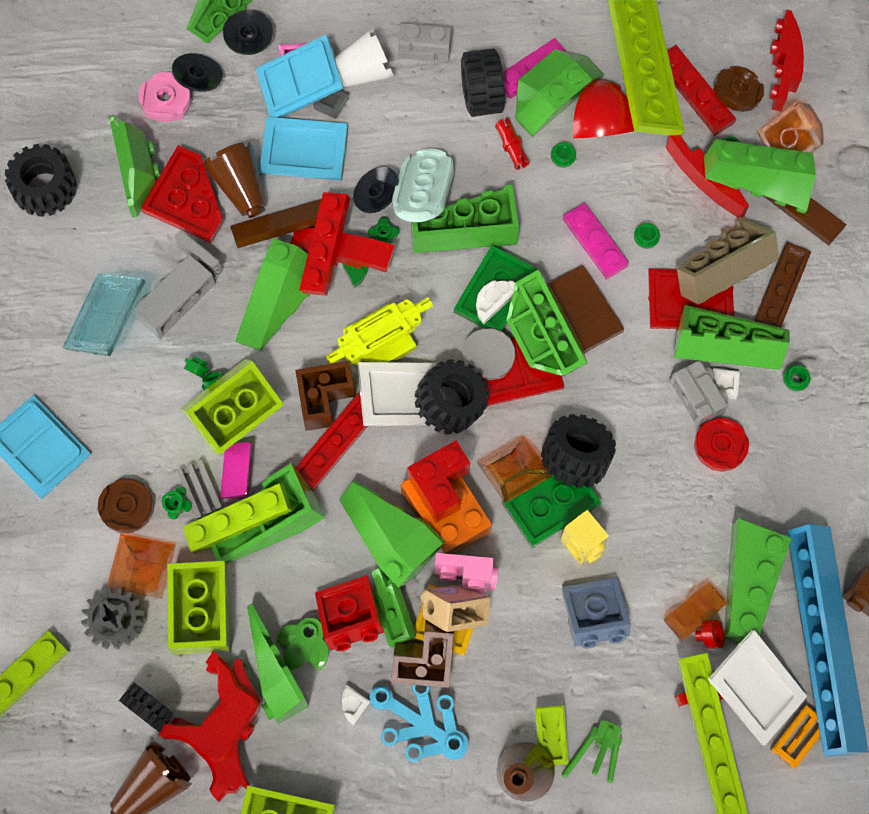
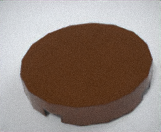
M731 66L730 69L721 70L714 82V91L723 105L732 110L745 112L751 111L759 105L764 96L763 83L760 84L757 80L758 76L745 67Z
M121 478L103 489L98 498L97 510L101 520L109 529L118 533H132L140 530L149 522L154 510V501L151 492L142 482L131 478Z

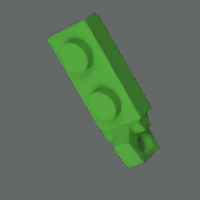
M380 568L372 571L371 573L376 585L374 597L380 610L385 636L390 648L395 647V642L405 643L417 637L400 587L398 588Z

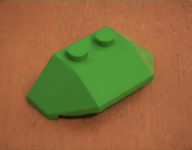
M554 49L518 80L515 119L533 137L577 100L588 84L596 79H601L605 74L587 56Z
M114 114L109 115L127 204L132 218L137 217L141 212V206L156 183V178L160 176L157 162L152 163L151 156L155 155L152 140L147 141L143 130Z
M536 270L515 282L506 321L529 366L541 371L566 376L586 365L588 362L582 344L558 298L540 270Z

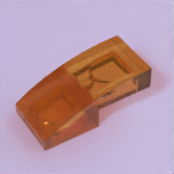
M708 582L663 621L682 642L701 627L704 621H708L728 603L712 584Z

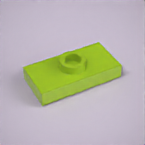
M565 706L535 707L538 745L549 753L554 765H568L569 753Z

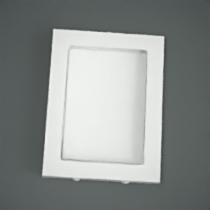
M359 362L358 374L363 426L426 425L427 419L425 417L420 418L418 415L420 408L415 407V401L418 398L414 396L419 382L437 363ZM443 386L441 387V392L444 399L446 400L445 388Z
M751 630L708 678L755 738L764 746L807 697L755 630Z

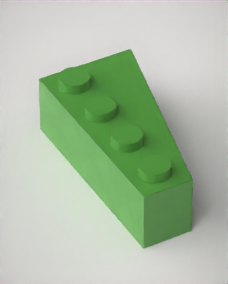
M512 184L503 186V189L492 192V190L483 192L481 196L469 200L467 198L459 199L456 204L446 206L433 219L423 222H411L414 253L491 247L492 245H517L519 223Z
M684 305L676 333L674 358L781 370L790 344V331L780 327Z

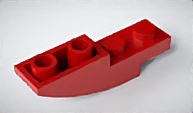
M787 9L783 19L778 18L774 33L778 34L777 40L773 39L769 53L773 55L771 65L777 66L774 77L778 78V83L773 84L769 99H773L771 110L780 112L787 100L788 92L796 93L801 83L804 69V49L801 32L792 11Z

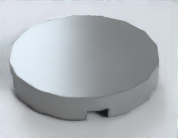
M480 329L473 332L465 340L462 347V361H464L465 366L473 365V370L476 373L480 371L483 375L481 377L482 381L500 379L513 366L515 348L511 339L503 332L495 329Z

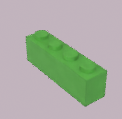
M716 139L705 154L706 179L734 189L741 187L750 191L753 196L760 198L763 195L775 199L774 203L782 206L789 204L797 207L796 211L804 214L807 212L816 176L813 153Z

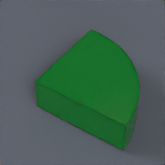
M342 264L353 287L359 286L368 272V267L363 266L362 269Z

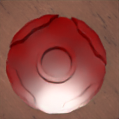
M720 417L707 421L701 426L695 436L694 449L696 456L706 467L720 472L730 471L741 465L747 456L750 444L749 439L740 424L732 419Z

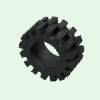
M135 682L130 685L118 700L159 733L174 715L171 710Z

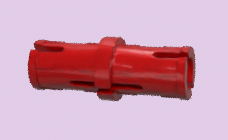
M509 118L504 119L505 124L503 120H500L495 124V128L503 141L502 147L504 151L508 152L516 170L521 169L520 164L522 169L530 164V160L527 158L522 147L523 141L521 137L516 135Z

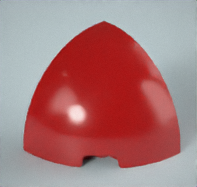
M596 79L583 89L574 112L573 139L611 136L634 131L628 98L620 91L621 87L607 80Z

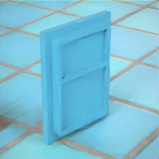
M327 35L256 68L270 117L282 118L344 89L340 71L338 70L333 49Z
M266 117L259 174L341 181L344 154L346 153L345 144L348 124Z
M34 395L0 423V457L41 499L91 456V453Z

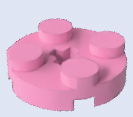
M161 72L153 75L152 79L147 83L145 81L141 85L139 102L146 117L158 122L179 121L183 119L185 112L190 106L191 95L189 89L181 86L174 79L172 73ZM164 93H168L170 97L167 101H162L158 98L163 97Z

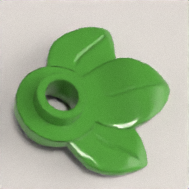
M308 617L301 620L298 625L291 624L281 629L276 642L286 646L284 659L289 670L299 668L307 661L315 668L323 669L328 660L329 647L323 639L320 620ZM308 626L314 629L312 637H308L305 633Z

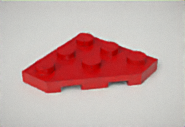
M177 145L141 206V211L146 215L212 243L223 224V219L201 155Z

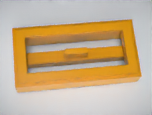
M807 705L804 706L770 750L774 754L779 755L781 760L790 764L789 766L792 769L799 765L820 737L818 727L796 757L793 759L790 756L813 724L818 722L817 713ZM808 714L811 718L804 725V727L801 729L798 735L794 738V740L791 742L788 748L785 751H783L781 749L782 746L785 744L788 738L792 735V733L795 731L798 725Z

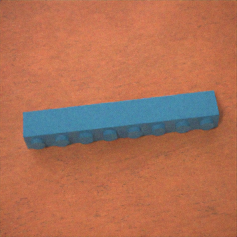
M807 524L787 532L788 537L792 538L790 550L824 756H851L868 753L831 527Z

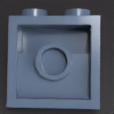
M617 577L562 587V595L574 646L581 645L582 648L590 649L597 646L598 642L609 640L612 644H618L630 636L631 623Z

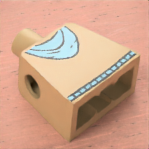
M458 586L426 588L421 594V602L423 603L422 615L424 619L446 632L485 626L488 624L491 597Z

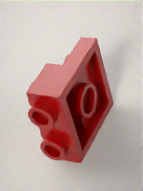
M368 575L315 592L323 637L330 650L346 651L350 649L352 643L361 640L366 643L377 640L379 634L385 633L380 610L376 604L371 580Z

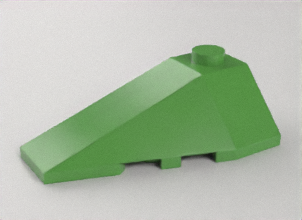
M273 238L263 260L235 340L237 343L261 351L281 329V325L286 319L298 310V306L307 296L311 295L303 294L299 290L308 254L298 246Z
M289 464L269 476L262 483L263 488L259 491L261 492L279 483L283 484L292 511L212 546L211 549L216 561H225L226 564H229L299 534L325 519L316 495L293 464Z

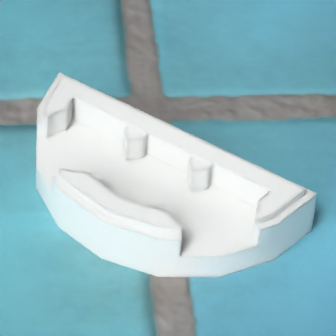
M495 280L481 289L477 297L476 311L478 318L483 324L512 299L515 282L510 280L509 282H496Z

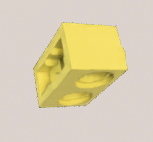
M586 510L565 526L560 540L582 566L587 561L592 564L603 555L602 551L606 549L605 543L609 535L591 513Z

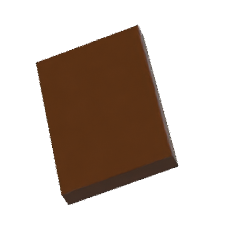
M583 265L548 283L580 340L584 353L624 332L622 324Z

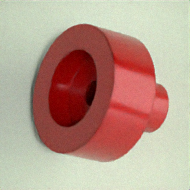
M719 620L704 621L702 630L695 632L696 640L698 642L703 641L708 649L723 647L725 635L721 622Z

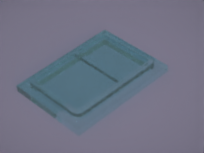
M97 274L63 348L65 350L111 357L146 281L142 278Z

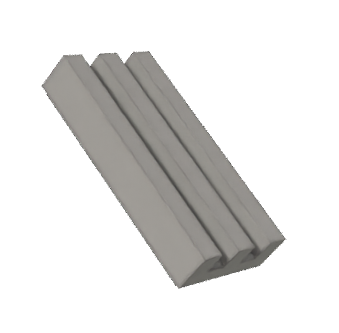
M180 230L174 236L178 248L187 255L192 256L213 277L217 278L222 273L220 261L186 232Z
M202 459L196 461V464H189L184 469L179 468L176 470L182 486L186 490L187 498L192 503V510L197 520L222 509ZM199 469L215 504L213 508L209 507L195 471ZM187 474H190L205 509L201 513L185 478Z

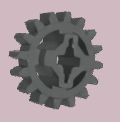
M107 587L105 595L97 591V600H87L91 606L90 609H82V613L87 616V619L82 620L81 624L84 627H89L84 632L87 637L94 636L91 642L95 645L102 641V647L106 650L110 644H113L116 650L120 649V642H124L127 646L131 645L129 637L138 638L139 635L135 631L136 628L144 627V624L138 618L145 616L143 610H137L142 604L139 600L132 601L134 595L131 592L124 596V590L120 587L116 593H113L112 589ZM110 601H121L123 603L113 605ZM100 608L99 617L95 619L96 613ZM108 610H110L112 613L116 615V623L118 625V628L114 625V623L112 624L110 622L111 619L109 617L110 614ZM131 618V622L128 628L126 629L125 627L127 620ZM110 631L116 633L117 636H105L101 633Z

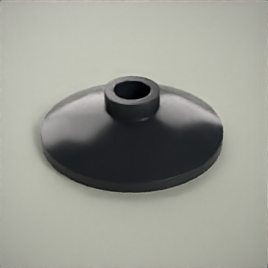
M243 10L234 13L227 19L223 27V38L226 45L235 53L253 55L268 47L273 38V27L270 20L264 14L254 10Z
M188 53L177 57L172 64L174 79L181 86L189 90L198 92L211 91L217 88L222 81L220 66L207 56Z
M376 167L364 174L354 189L353 200L356 207L360 211L369 214L385 209L392 202L395 187L399 184L396 172L389 167Z

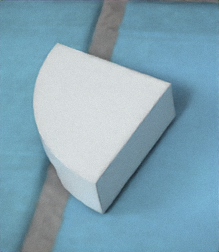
M713 368L714 382L718 389L722 388L729 398L736 400L738 397L740 371Z
M346 685L342 694V709L349 723L355 726L370 704V701Z

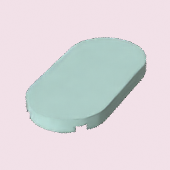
M422 149L417 151L415 156L411 157L409 155L405 158L398 177L399 184L395 187L392 198L394 212L399 218L410 222H423L435 218L444 210L454 173L453 159L446 156V152L439 149Z

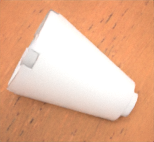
M374 29L365 33L335 57L344 87L384 80L394 76Z

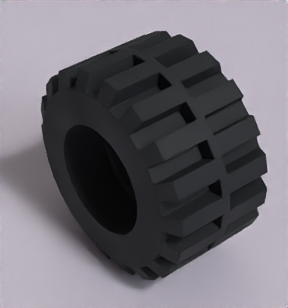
M495 48L464 52L461 58V78L468 113L471 117L503 113L505 107V84L499 54Z
M33 144V148L28 149L26 146L22 148V153L16 152L13 155L15 159L9 160L7 163L9 169H5V176L7 178L5 182L19 208L25 209L30 215L36 212L37 216L44 217V213H48L49 216L54 215V211L57 209L60 212L64 210L63 205L65 203L69 205L72 202L70 196H75V186H77L75 175L67 157L61 154L59 149L55 147L51 149L50 145L46 144L43 147H40L39 144ZM44 173L53 175L51 181L42 187L29 186L31 180L37 175Z
M449 359L445 363L441 361L435 367L433 366L419 382L414 396L418 398L415 401V407L420 408L418 415L420 418L425 417L427 419L425 424L428 427L432 424L437 432L443 429L445 434H451L453 431L457 434L464 429H468L484 413L489 403L486 401L489 398V391H485L488 385L486 381L481 380L483 375L480 371L476 373L473 370V365L465 366L462 360H458L456 363H454L453 359ZM441 387H449L456 391L461 398L462 407H455L449 404L442 395Z
M569 414L568 417L562 416L559 420H555L550 427L542 447L541 457L543 459L541 462L543 466L547 467L546 471L549 475L553 474L556 481H563L566 486L575 485L576 488H582L585 485L587 488L592 487L594 483H600L602 478L605 477L616 452V442L612 439L613 434L611 431H607L603 423L599 424L596 419H589L586 415L580 414V416H576L575 414Z

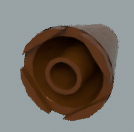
M243 142L228 146L216 152L217 158L211 161L210 157L204 162L206 170L242 216L247 215L248 218H253L263 212L262 208L265 206L255 152L251 142H248L247 147H245Z
M151 742L145 748L110 802L112 808L110 814H148L187 790L192 785L189 782L191 777L174 755L169 758L162 753L166 748L156 742Z
M530 742L517 743L510 746L503 752L497 764V778L501 788L508 796L518 801L530 802L543 797L550 790L554 781V764L549 753L541 746ZM518 774H521L524 777V780L521 779Z

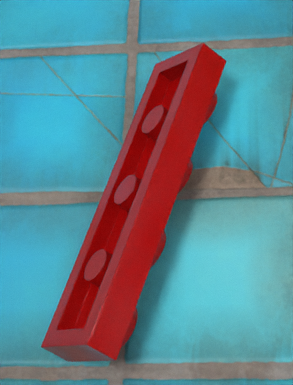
M675 45L668 49L667 52L675 88L712 134L716 136L734 125L736 122L735 116L717 98L714 90L680 48Z
M323 192L299 288L303 294L328 295L351 199L348 194Z
M360 392L295 467L312 491L319 486L368 427L363 426Z

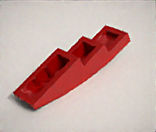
M670 135L665 148L680 169L715 203L737 218L744 217L749 205L739 189L706 179L705 155L701 148L691 152L681 135Z
M314 228L295 231L290 244L298 246L308 254ZM342 232L335 266H338V263H342L359 269L366 266L387 272L395 251V245Z

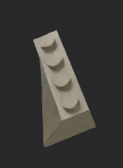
M739 217L735 221L736 226L733 228L727 227L723 230L722 237L719 240H711L706 244L707 249L704 252H696L677 268L681 296L696 304L703 303L719 292L727 290L730 286L747 279L755 272L779 260L776 232L746 218Z

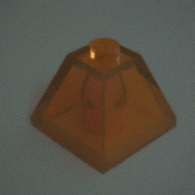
M797 101L757 132L767 147L812 153L824 144L823 124L811 104Z
M524 436L477 461L479 467L504 503L552 477V475L547 473V467L543 466L541 458Z
M120 534L107 587L114 590L120 587L124 592L162 599L167 581V564H171L175 544Z

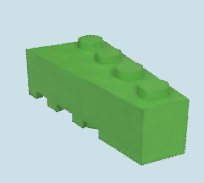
M738 518L733 524L731 531L732 544L729 558L730 571L727 584L728 598L726 602L724 635L725 639L739 644L751 630H755L760 635L792 538Z

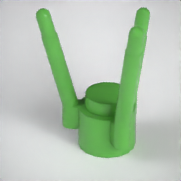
M604 720L600 722L598 728L593 727L587 740L562 773V777L566 778L596 739L595 745L600 747V751L592 774L594 776L598 774L606 751H611L612 749L607 779L608 783H612L618 751L622 739L619 738L622 729Z

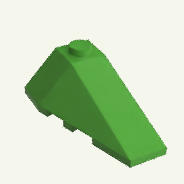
M198 0L186 29L203 42L208 43L223 30L225 22L231 15L245 10L246 6L253 0Z
M356 480L351 483L339 499L379 568L398 588L416 578L445 543L443 538L425 520L419 517L415 519L405 513V509L401 506L391 505L383 500L382 495Z
M253 604L247 606L262 695L266 701L261 706L269 720L275 718L277 723L280 724L308 708V704L290 670L285 665L276 645L271 640Z

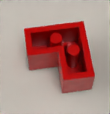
M457 440L407 467V477L435 523L460 510L461 500L451 483L470 473L471 463Z

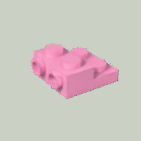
M436 553L434 577H440V580L444 582H456L457 579H462L461 588L484 595V592L489 593V590H495L498 567H493V558Z

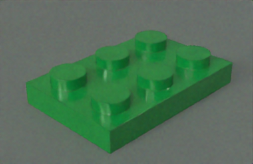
M492 245L454 307L453 313L484 329H495L503 332L508 324L506 320L511 300L483 324L478 318L476 311L479 292L491 281L509 282L510 280L517 282L538 269Z
M546 473L502 500V505L531 548H534L563 530L565 526L586 510L591 512L601 506L602 502L591 487L587 488L585 485L582 488H576L575 485L566 486L564 485L565 482L556 481L553 474L549 475Z

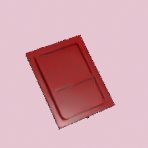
M648 269L650 329H678L684 305L734 316L733 285L727 290L712 296L707 301L696 304L681 296L677 269Z
M509 337L515 348L513 366L503 378L486 381L488 386L485 388V391H489V398L486 401L489 402L488 406L562 390L564 389V384L560 375L531 368L515 337Z

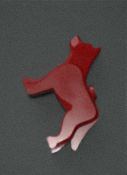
M212 651L205 662L208 665L206 671L217 675L218 695L222 702L207 716L200 726L182 718H174L171 724L164 725L158 735L164 740L174 739L189 744L208 763L213 776L209 790L212 796L220 802L227 794H236L242 787L247 789V785L250 786L241 764L239 743L242 739L247 741L255 729V725L252 723L260 711L261 699L251 685L241 659L234 661L232 670L217 653Z

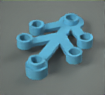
M417 685L412 687V691L418 700L421 716L395 700L388 687L377 686L371 691L370 702L375 709H389L413 725V727L399 730L393 728L383 730L381 741L385 746L392 747L397 742L428 735L438 741L437 743L422 747L417 744L409 745L405 751L406 759L409 762L416 763L421 758L443 754L451 760H457L466 754L468 739L462 732L456 729L452 711L454 701L449 695L440 696L436 704L437 709L443 716L445 731H443L434 724L428 696L430 686H426L427 690L424 693L416 691ZM379 692L387 695V699L384 702L376 700V695ZM441 700H449L451 706L448 709L441 708ZM388 732L395 735V740L391 743L384 740V736ZM452 739H456L460 744L456 750H452L448 745ZM412 748H416L420 752L419 756L415 759L410 758L408 755L409 750Z

